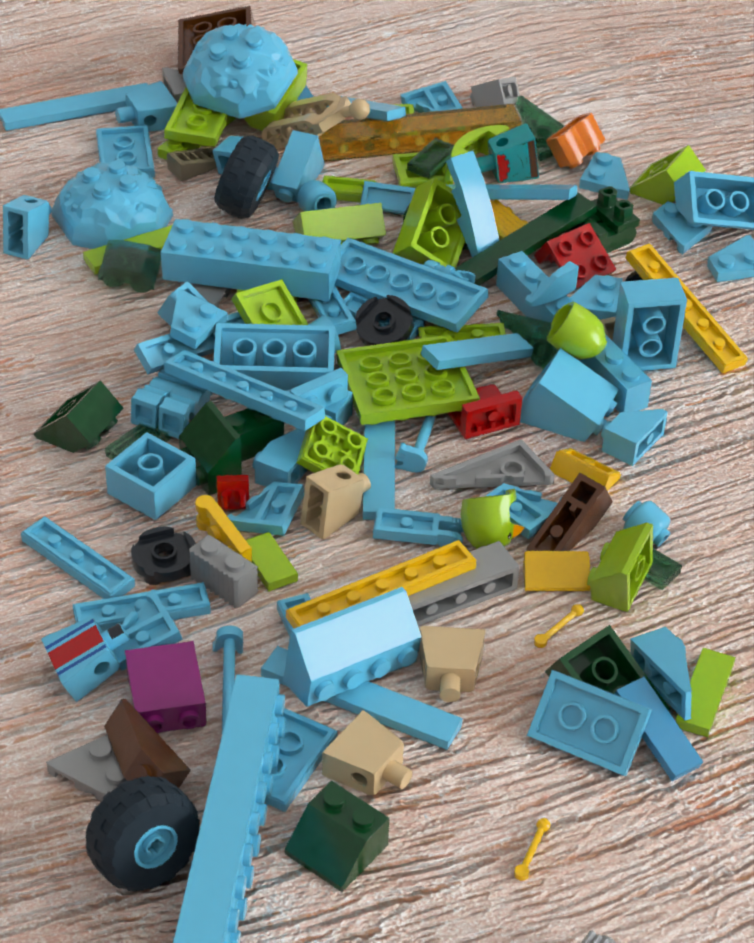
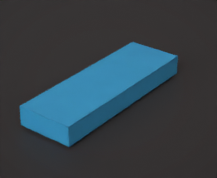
M645 677L616 690L615 695L652 709L642 739L671 781L701 767L703 760Z

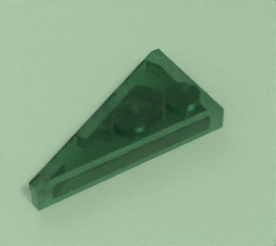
M522 95L518 96L516 107L523 124H528L535 137L538 160L543 161L554 156L546 140L562 129L564 125Z
M498 310L496 316L499 317L500 323H504V327L511 330L512 333H518L534 348L531 360L535 365L544 369L558 351L547 341L551 322Z

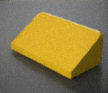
M572 448L556 451L550 470L555 475L573 483L579 473H582L605 486L607 491L621 477L619 471Z
M525 551L523 559L525 591H590L591 587L587 585L590 573L589 552Z

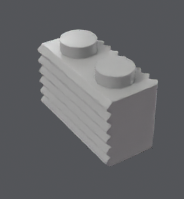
M211 535L205 536L190 548L191 579H195L196 583L204 582L205 588L210 589V592H215V595H219V599L224 598V602H229V605L239 608L257 594V587L259 586L257 584V565Z

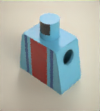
M87 618L49 634L41 640L62 685L77 702L119 670L120 664L113 650L130 639L120 623L103 632L93 618Z

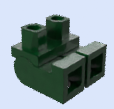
M609 186L600 189L598 199L591 201L597 205V213L567 232L590 223L604 249L609 253L629 245L636 236L635 227L639 226L640 219L633 214L634 205L628 200L618 201L616 199L617 190Z

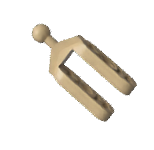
M335 93L297 100L285 109V119L273 121L263 129L262 137L263 140L271 143L275 148L285 147L292 133L291 128L295 131L318 135L319 137L346 117L352 116L358 120L366 118L370 112V107L364 99H356L350 103L347 96L340 97Z

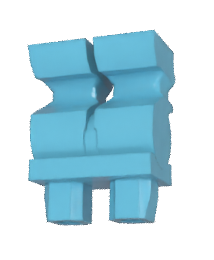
M162 368L158 372V377L153 378L150 384L145 385L144 388H138L131 398V423L156 431L158 428L159 433L179 439V435L189 424V419L192 420L203 405L210 401V396L213 392L203 390L199 386L167 374Z

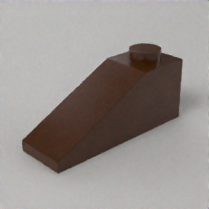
M579 473L527 546L526 551H570L596 527L613 501L606 487Z
M121 699L104 727L123 777L127 781H131L134 778L143 776H158L165 778L180 788L191 769L128 700Z

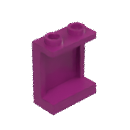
M194 641L125 650L128 683H130L133 707L157 733L206 726V702Z

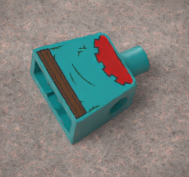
M527 123L488 140L489 155L476 158L481 173L492 170L498 183L539 178L535 137Z

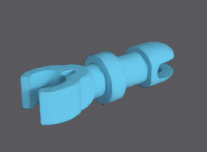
M427 260L424 263L427 267L475 284L476 275L471 272L455 271V267L450 265L445 267L434 260Z

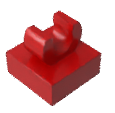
M248 475L217 476V502L221 509H246V502L249 500Z

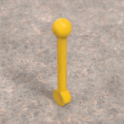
M580 604L573 605L571 612L546 633L535 636L534 645L538 648L546 647L547 641L551 636L575 616H582L584 613L583 606Z
M540 818L537 821V831L522 864L515 867L514 876L519 881H525L529 877L528 866L544 832L550 829V821L546 818Z

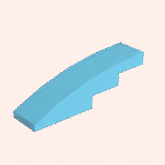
M474 151L452 157L446 163L456 186L451 191L461 213V217L457 219V222L471 256L474 257L497 243L499 236L483 175Z

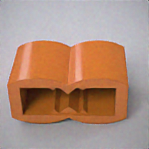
M591 112L579 115L562 129L551 135L546 142L559 167L569 166L572 169L584 162L582 158L586 155L589 156L598 152L601 149L599 145L606 139Z

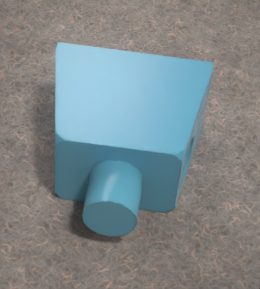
M159 81L127 92L125 95L126 107L115 109V116L119 124L131 121L134 126L148 125L149 132L164 130L177 102L163 82Z
M22 195L3 205L4 254L28 260L45 241L49 234V215L52 211L47 200Z

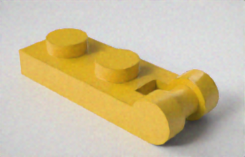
M209 495L197 497L195 501L196 512H198L196 516L197 528L207 531L208 535H211L252 562V548L214 498Z

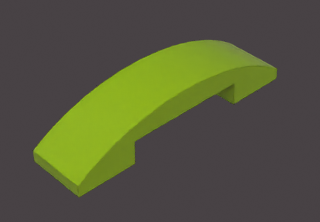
M492 125L477 128L466 133L455 143L450 158L470 151H474L475 155L480 152L484 155H489L488 140L508 131L510 127L506 125ZM446 166L444 180L446 182L453 180L448 166Z

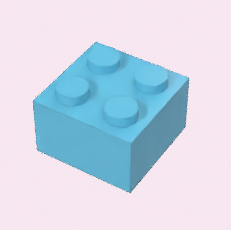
M148 432L105 466L107 494L154 520H157L196 487L195 458Z

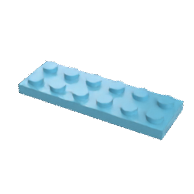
M347 238L341 244V268L335 282L336 287L368 299L377 297V300L387 298L386 295L399 297L408 304L412 316L454 332H458L489 297L488 289L357 240Z

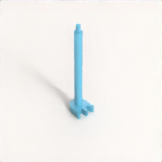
M425 416L414 447L401 443L395 457L397 460L396 469L415 473L425 469L428 456L424 450L436 416Z
M232 625L223 626L217 630L212 647L213 652L223 648L222 733L235 683V649L239 654L243 653V631Z

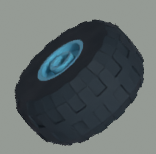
M253 135L241 138L224 167L215 191L214 201L219 209L240 219L249 218L253 215L267 190L278 163L279 153L274 145Z
M143 776L134 778L131 781H125L117 785V788L111 792H108L102 798L103 800L93 810L85 835L87 855L92 860L96 869L112 885L119 889L138 891L161 886L160 884L174 878L187 865L191 854L195 851L200 830L198 811L191 800L176 785L170 783L165 778Z

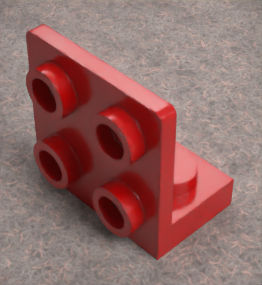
M590 223L547 241L534 254L538 264L549 260L550 263L556 262L558 268L569 261L578 265L576 289L581 288L594 275L606 276L616 270Z
M495 384L475 388L480 400L462 404L461 412L448 413L464 439H469L520 425L523 397L518 390L501 394Z

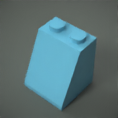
M560 348L533 381L522 399L520 422L585 442L592 433L597 436L607 423V420L603 417H608L617 405L614 398L619 389Z

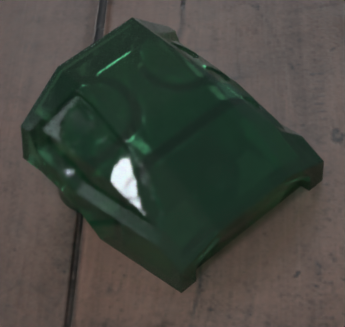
M108 240L102 265L98 271V280H103L107 286L114 288L120 287L124 283L131 284L135 291L141 293L154 290L161 266V249L125 240Z

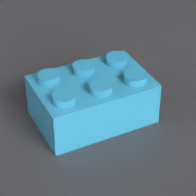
M665 278L620 282L612 341L642 371L676 368L687 298L679 279Z

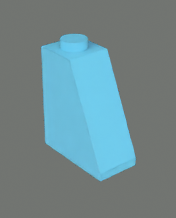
M292 130L272 181L276 198L284 202H298L297 195L300 188L306 182L317 179L325 165L318 135Z

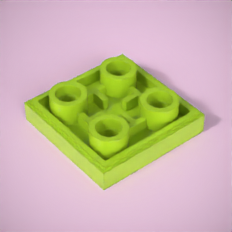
M325 416L323 420L306 430L296 463L314 473L341 464L359 474L368 439Z

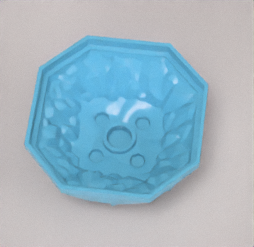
M238 23L211 30L197 42L185 65L183 80L195 105L241 119L275 109L298 74V70L286 44L275 32L267 31L259 25L253 26L249 24L246 26V24L241 25Z
M115 160L110 163H97L86 168L84 171L78 172L75 177L68 180L57 195L51 214L72 245L94 249L167 227L173 217V210L165 199L162 187L156 184L152 176L140 171L136 166L125 165L123 161Z

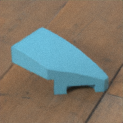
M569 261L553 272L550 277L540 272L537 278V290L527 295L525 303L531 307L557 300L574 291L577 285L579 266Z

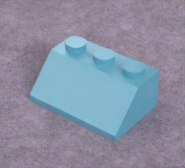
M688 171L674 182L676 208L690 224L754 230V177Z

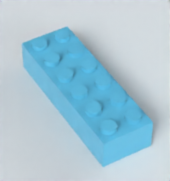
M175 219L161 250L163 280L188 281L193 284L248 290L282 279L293 297L329 301L341 268V240L299 233L292 234L273 230L252 229L244 226L236 227L220 225L218 223L196 222L188 219Z

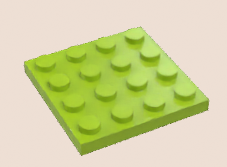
M451 335L336 350L339 368H342L348 374V391L353 392V405L361 425H376L386 421L436 416L455 411L461 412L462 404L480 400L465 366L436 370L421 355L423 345L452 342Z

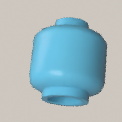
M319 180L306 182L300 188L297 195L299 207L304 212L336 207L337 198L335 192Z
M637 501L623 516L625 521L624 529L646 522L653 524V544L657 547L663 544L671 534L667 530L671 522L670 517L652 501L643 503Z

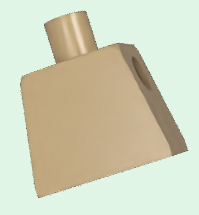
M339 464L306 476L301 524L323 540L355 518L360 512L362 493L371 488V482L367 475L364 473L356 474L345 465Z
M420 626L422 637L419 646V656L425 687L428 690L440 691L439 696L445 702L459 700L460 692H472L475 689L483 658L485 629Z
M364 710L322 752L323 776L368 795L376 794L387 781L400 789H404L410 782L413 771L402 765L404 751L402 740Z

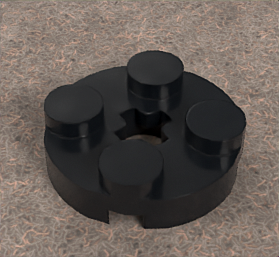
M386 295L387 298L377 300V297H374L361 305L356 313V329L359 339L366 346L406 341L414 328V321L410 308L404 300L393 295ZM390 319L389 325L380 327L378 321Z
M172 527L149 529L139 536V542L135 546L133 544L131 548L132 565L135 571L143 576L144 581L149 585H158L162 582H171L183 577L191 576L190 548L196 543L191 535L184 531L183 535L175 533ZM165 552L169 556L162 557L159 556V553Z

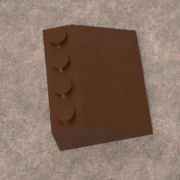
M251 6L178 19L179 74L183 75L185 65L197 42L207 32L225 25H236L238 23L241 25L246 24V26L249 24L255 26Z

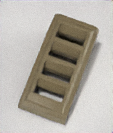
M203 148L167 153L168 170L179 180L185 181L216 169L217 166L212 151L214 149Z

